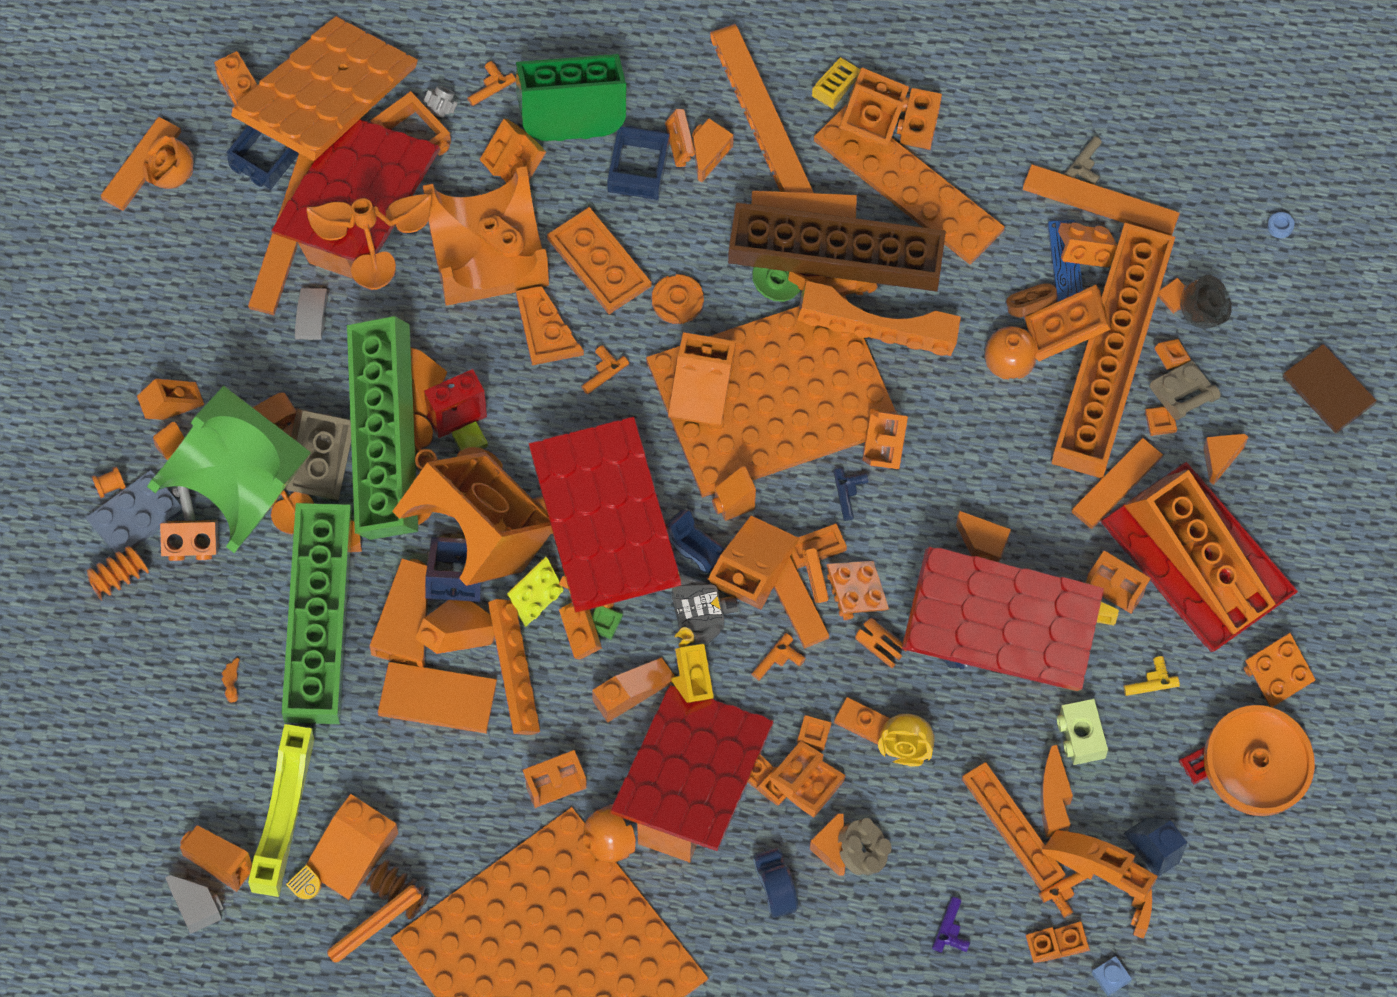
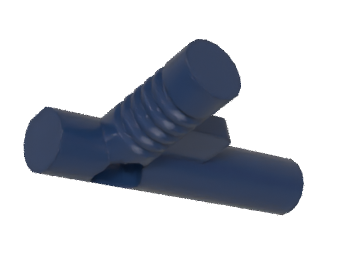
M838 468L833 473L843 520H853L854 515L850 496L857 495L856 484L868 483L867 473L856 474L855 476L850 475V477L845 476L844 469ZM839 480H844L846 483L840 485Z

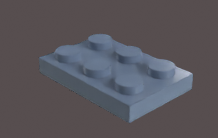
M151 470L86 517L87 522L114 554L119 551L126 555L125 547L130 546L134 549L160 530V523L172 521L183 513L181 504L166 487L156 493L147 487L155 476Z

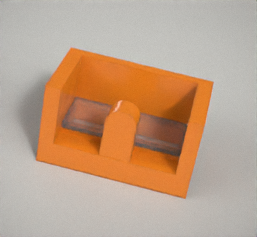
M871 408L862 461L870 466L899 469L908 416L897 414L891 410Z
M1104 550L1088 573L1086 583L1104 588L1102 597L1132 614L1143 598L1151 578Z
M575 750L522 770L526 789L534 808L587 788L586 776Z

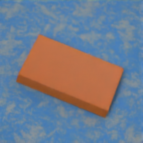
M1097 285L1025 317L1028 332L1034 338L1036 344L1035 358L1038 361H1042L1111 330L1100 289Z

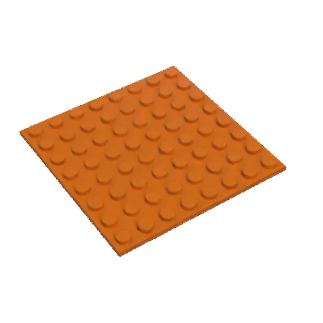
M572 807L391 937L393 943L435 997H686L706 982L708 977L616 862L600 861L585 849L582 841L585 823Z

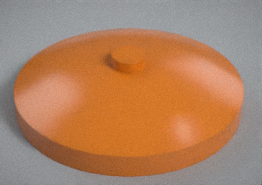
M1251 705L1228 713L1211 730L1204 749L1205 771L1215 792L1228 805L1249 815L1270 816L1289 809L1305 795L1313 779L1315 760L1308 736L1293 718L1272 707Z

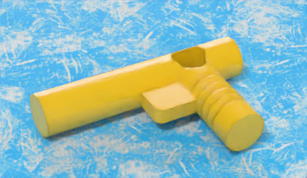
M1155 657L1153 661L1156 671L1147 673V681L1124 685L1125 696L1179 687L1178 676L1169 677L1164 657ZM1165 679L1169 684L1163 685L1161 680Z

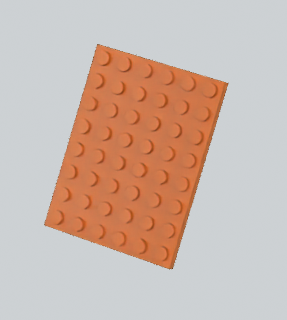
M799 306L708 336L736 341L735 358L721 427L670 418L701 497L714 494L715 488L743 466H746L753 481L864 443L871 408L896 412L865 339L853 333L836 332L827 327L810 326L804 322L797 321ZM680 346L646 357L647 365L667 414L669 413Z

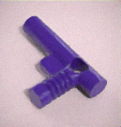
M951 897L932 946V949L935 951L943 952L945 945L953 946V948H958V950L961 949V951L966 953L969 948V941H963V939L958 938L960 926L953 924L962 902L956 897ZM941 934H944L948 939L940 940L939 937Z

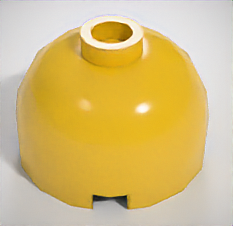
M909 713L898 714L890 718L883 726L878 748L884 757L887 753L889 756L900 758L892 761L894 763L920 766L923 765L924 760L932 758L935 735L930 724L925 719Z

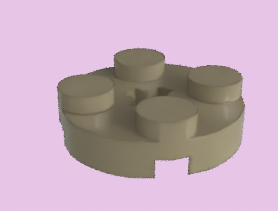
M864 818L846 824L841 829L838 837V843L842 842L843 851L839 852L841 859L852 873L870 876L880 872L886 865L888 854L891 853V843L885 839L881 830L871 819ZM861 842L864 844V846H865V848H866V852H863V851L861 850L862 847H863V845L861 844Z

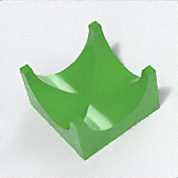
M223 386L191 422L193 427L147 487L156 493L165 487L180 486L195 490L206 496L224 514L230 529V538L226 548L235 553L260 524L311 452Z

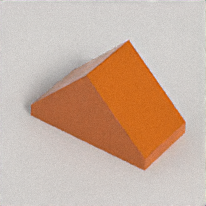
M1236 434L1206 438L1203 449L1210 483L1214 485L1245 448L1248 440L1247 435Z
M837 814L810 842V850L838 876H844L845 864L839 853L843 851L842 842L838 843L839 833L844 827L843 814Z

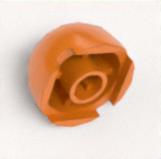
M162 136L149 148L147 154L151 155L149 162H144L143 175L147 182L163 189L178 188L191 177L194 160L192 152L185 143L172 136Z
M1008 326L1000 328L991 335L986 344L984 356L986 365L994 375L1002 379L1024 378L1033 370L1036 364V344L1034 338L1027 331L1019 327Z
M613 804L595 811L588 817L584 825L582 838L583 845L587 851L598 860L609 863L618 862L630 857L629 854L634 853L636 845L632 825L626 826L622 817L611 814Z

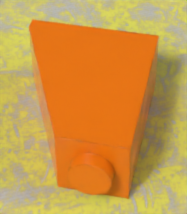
M448 600L423 619L415 639L436 654L491 645L495 640L491 615L472 601Z
M198 825L193 831L189 830L183 836L180 842L183 856L237 892L251 872L252 863L249 853Z

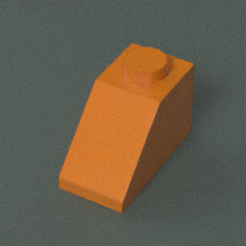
M708 119L703 125H698L692 134L697 178L700 182L706 179L733 147L734 135L711 119Z
M155 379L137 395L145 419L165 420L204 405L196 382Z
M746 466L739 468L715 488L712 504L717 514L721 513L725 521L755 510L756 488Z
M960 511L956 526L971 556L1000 563L1011 529Z

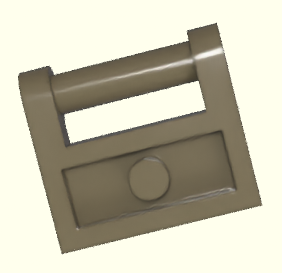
M1193 361L1153 380L1149 385L1150 389L1175 420L1185 417L1187 412L1208 401L1214 402L1220 398L1219 389L1215 385L1210 384ZM1198 389L1201 391V394L1183 403L1176 402Z

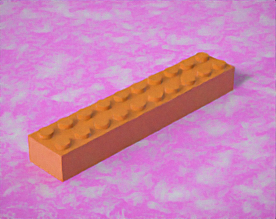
M1124 223L1102 295L1111 330L1088 340L1051 464L1101 479L1104 477L1175 241L1174 236Z

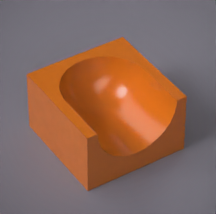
M486 452L427 462L392 511L399 519L437 512L457 520L463 530L467 544V560L459 578L466 586L524 571L552 533L548 514Z

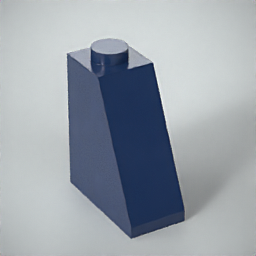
M1145 818L1124 832V835L1153 874L1158 877L1180 863L1188 843L1171 820Z

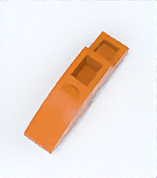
M1056 830L1042 850V853L1091 880L1096 875L1141 901L1145 899L1158 877L1134 863L1135 855L1108 842L1079 833Z

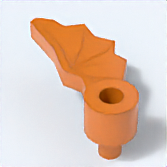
M239 658L234 659L230 664H226V669L222 672L223 678L221 680L227 688L225 696L231 703L236 702L239 698L234 687V683L238 679Z

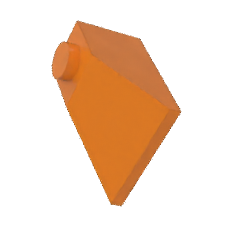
M411 348L413 413L427 418L424 390L444 382L447 371L422 351Z

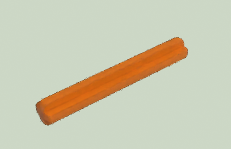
M415 885L406 888L329 948L327 954L334 963L341 961L419 900L422 895Z

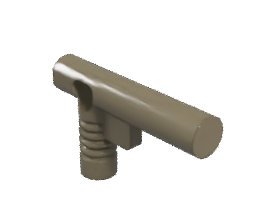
M1094 136L1065 172L1066 176L1075 178L1078 174L1096 185L1100 176L1090 171L1095 162L1089 158L1102 143L1098 137Z

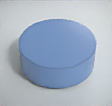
M1276 212L1269 218L1267 224L1268 231L1274 237L1286 238L1294 229V220L1288 213Z

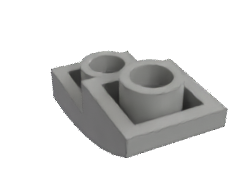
M301 288L296 314L295 339L322 340L326 322L324 313L328 299L327 289Z

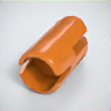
M870 618L863 625L873 636L859 629L855 639L893 669L895 664L876 648L880 645L896 659L900 660L902 655L883 640L885 637H888L901 649L903 642L873 618Z

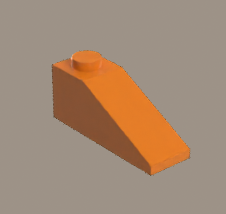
M659 658L616 675L592 690L593 702L608 723L673 683L671 678L675 676L663 658Z

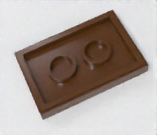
M1324 344L1283 374V378L1335 434L1374 406L1377 401Z

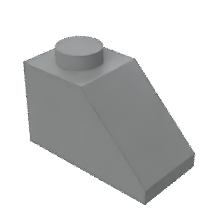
M172 875L165 877L190 934L222 920L219 911L223 910L217 894L211 896L208 887Z

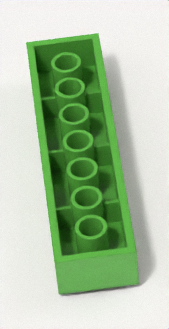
M395 316L347 325L355 533L372 540L418 532V515L399 519L392 512L416 479L410 325Z
M296 503L282 700L284 723L340 724L353 519L351 505Z

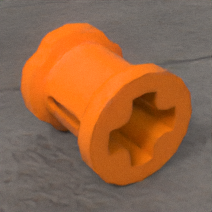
M117 466L113 467V471L98 477L96 475L91 476L100 499L104 498L106 493L119 488L121 490L126 488Z

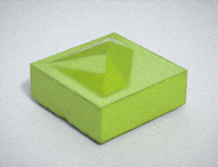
M476 421L452 432V437L460 451L469 447L482 449L488 447V442Z

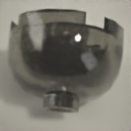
M1205 275L1195 278L1182 290L1180 296L1182 314L1191 325L1197 328L1209 329L1218 327L1230 318L1232 312L1231 299H1226L1223 292L1226 290V287L1217 277Z

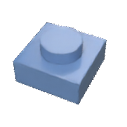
M1116 956L1092 971V975L1107 996L1132 981V978Z

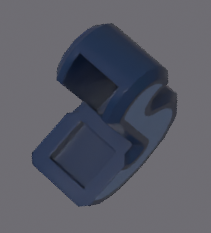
M681 509L665 523L669 541L682 556L695 561L701 571L711 573L724 548L694 525L695 521L691 511Z
M775 847L755 853L753 862L767 896L770 916L778 918L795 913L798 909L796 890L789 868L784 863L782 851Z

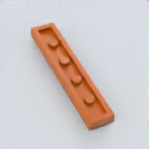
M495 599L488 602L513 733L534 735L540 732L518 612L511 600Z
M984 762L962 777V781L1042 892L1064 878L1065 872L1057 861L1042 853L1045 844L987 763Z

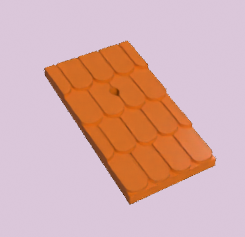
M335 16L312 34L311 39L291 53L289 59L264 77L258 86L237 102V105L233 107L231 116L315 161L416 68L418 59L406 55L405 52L386 44V42L369 33L366 34L365 31Z

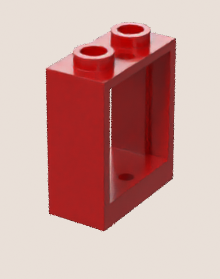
M473 369L424 390L427 417L438 438L487 417L485 392ZM449 384L455 385L453 388L448 387Z

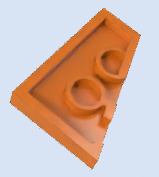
M542 286L516 291L532 365L584 355V350L572 336V332L559 316L557 309Z

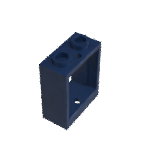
M248 125L226 152L229 167L237 174L244 173L249 176L255 185L259 187L265 186L271 190L298 157L299 153L288 147L271 170L266 173L242 158L262 134V132Z
M621 126L617 131L607 179L608 192L659 200L670 146V134L660 130L647 131L634 126ZM624 145L660 150L655 178L618 173Z
M431 537L425 579V598L480 602L483 582L466 586L459 579L462 572L435 570L437 561L466 563V539Z

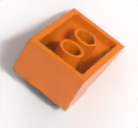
M350 794L334 815L306 865L318 875L323 884L347 900H350L398 835L397 824Z

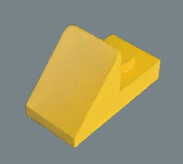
M699 644L676 648L680 676L671 678L685 701L688 703L714 698L705 645Z

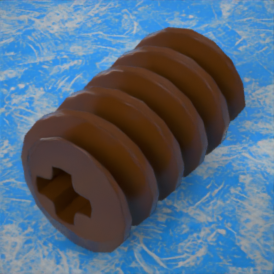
M387 859L373 871L366 886H370L372 893L376 894L379 892L380 899H388V902H390L409 886L416 885L417 880L412 879L407 884L405 881L408 874L405 872L399 877L396 876L399 867L395 866L389 871L390 861ZM424 885L418 888L422 895L421 898L405 910L406 918L413 919L426 904L429 895H423L426 888Z

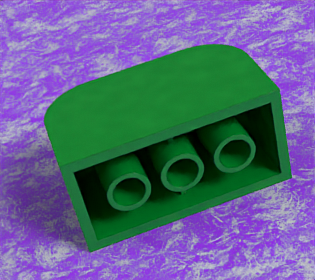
M619 54L516 62V95L523 127L532 138L541 141L590 139L592 137L610 135L623 125L626 118V81Z

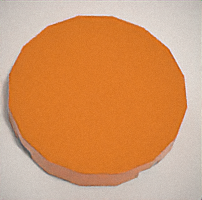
M683 274L662 278L655 285L652 292V307L655 313L662 320L672 324H684L692 321L700 314L704 305V296L700 284L692 277Z

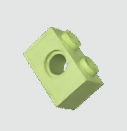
M1091 699L1062 705L1060 714L1056 719L1059 731H1064L1067 740L1063 742L1066 757H1071L1073 765L1105 759L1108 747L1095 700ZM1083 729L1088 735L1080 737L1075 734L1074 730Z

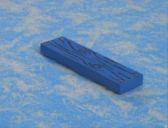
M1074 220L1048 221L1047 225L1054 283L1058 296L1057 302L1083 291L1080 264L1063 262L1061 259L1065 244L1058 230L1061 223L1071 224L1075 223Z

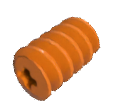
M130 546L125 547L126 556L118 551L115 553L116 561L110 557L106 558L107 567L100 562L96 564L97 573L91 568L87 569L88 580L101 601L102 591L109 596L112 595L111 586L121 590V580L128 585L131 584V574L139 579L140 569L147 574L149 573L140 555Z

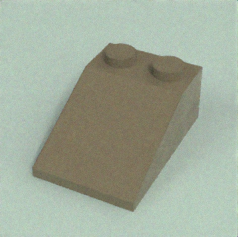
M297 408L291 437L309 450L311 454L285 490L339 500L351 444V420Z

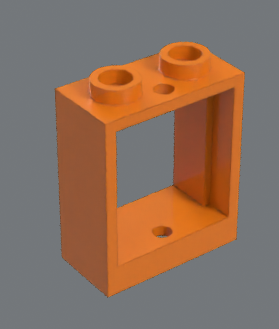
M411 91L370 120L372 124H378L391 130L416 112L437 134L429 142L440 147L438 155H443L450 148V132Z

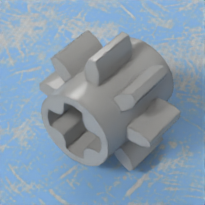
M437 86L436 89L428 90L423 100L428 103L427 109L433 115L444 118L446 114L453 113L458 103L454 101L455 93L443 86Z

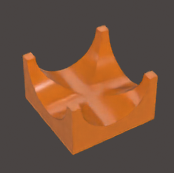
M526 166L516 168L512 179L502 187L478 196L451 197L438 192L433 184L423 185V193L430 194L432 198L428 226L446 306L515 293L519 290L549 286L546 250L542 249L538 234ZM489 215L500 217L521 234L525 243L523 251L516 257L509 258L503 256L482 239L478 231L480 221ZM494 225L489 226L487 229H492ZM508 239L506 243L512 242L513 239Z

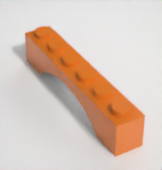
M806 281L801 293L797 321L804 322L810 326L818 325L830 328L836 332L853 333L861 338L879 339L887 344L905 345L913 350L931 351L939 356H951L957 344L961 316L939 311L908 319L880 317L852 305L833 287Z

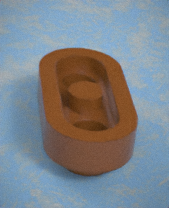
M1040 284L1014 293L1006 300L1008 313L1021 318L1048 307L1058 301L1057 289L1051 284Z

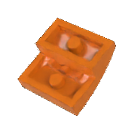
M504 118L479 160L493 176H501L508 183L514 176L516 168L524 166L527 167L530 180L546 151L523 129L509 119Z
M800 741L770 776V781L796 806L812 817H815L845 780V774L823 762L824 754Z

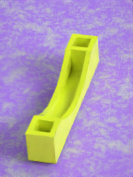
M284 724L278 750L270 806L264 830L254 855L248 881L252 893L275 897L280 896L315 741L311 728Z

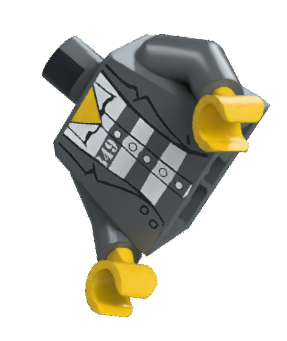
M679 573L681 586L672 588V600L679 626V631L674 637L682 639L678 644L679 647L699 644L706 646L724 629L723 615L738 612L736 598L731 596L719 599L716 585H710L708 582Z

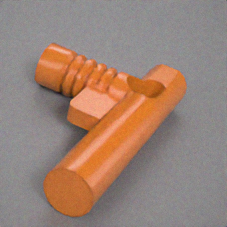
M493 61L488 62L484 66L490 74L488 78L484 79L486 87L467 97L469 103L474 106L516 82L514 75L509 73L503 76ZM499 80L504 81V83L499 84L498 82Z
M603 345L598 347L595 353L603 360L596 365L599 374L581 386L583 391L588 395L628 366L629 361L625 356L616 361ZM614 364V365H617L618 367H617L616 369H613V368L611 367V365Z
M785 633L752 672V676L760 681L774 663L783 666L790 659L800 667L806 658L789 646L793 638ZM783 644L786 649H778V647Z
M1075 872L1040 892L1039 897L1043 903L1052 899L1065 918L1073 913V910L1066 902V900L1074 896L1071 887L1084 881L1087 877ZM1057 889L1058 895H1053L1050 891Z

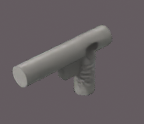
M175 486L172 489V494L180 497L185 521L196 520L189 489Z

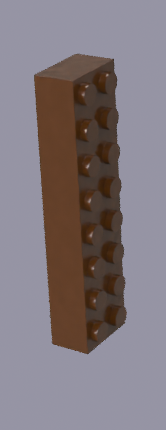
M736 202L728 263L938 292L946 231Z

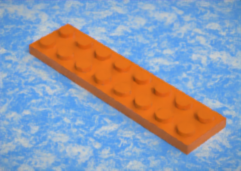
M844 106L814 136L813 141L923 228L945 230L944 245L971 265L1004 231L1005 226L893 138H891L888 147H884L840 129V123L846 108Z

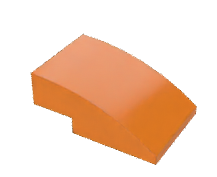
M861 68L839 128L888 147L909 87Z

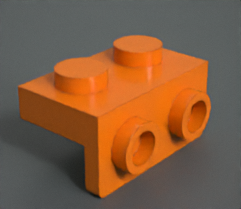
M1080 223L1060 224L1058 233L1065 244L1061 255L1063 262L1110 267L1118 245L1109 229L1102 226H1083Z

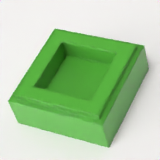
M604 606L596 607L592 619L597 634L612 640L623 618V614Z

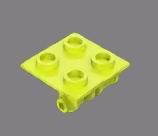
M547 557L507 593L525 627L536 619L564 591L563 587L559 585L560 582Z

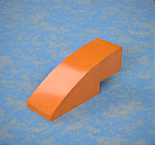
M1057 745L1051 746L1041 785V813L1046 838L1052 837L1056 830L1068 831L1070 827L1065 806L1071 804L1073 794Z

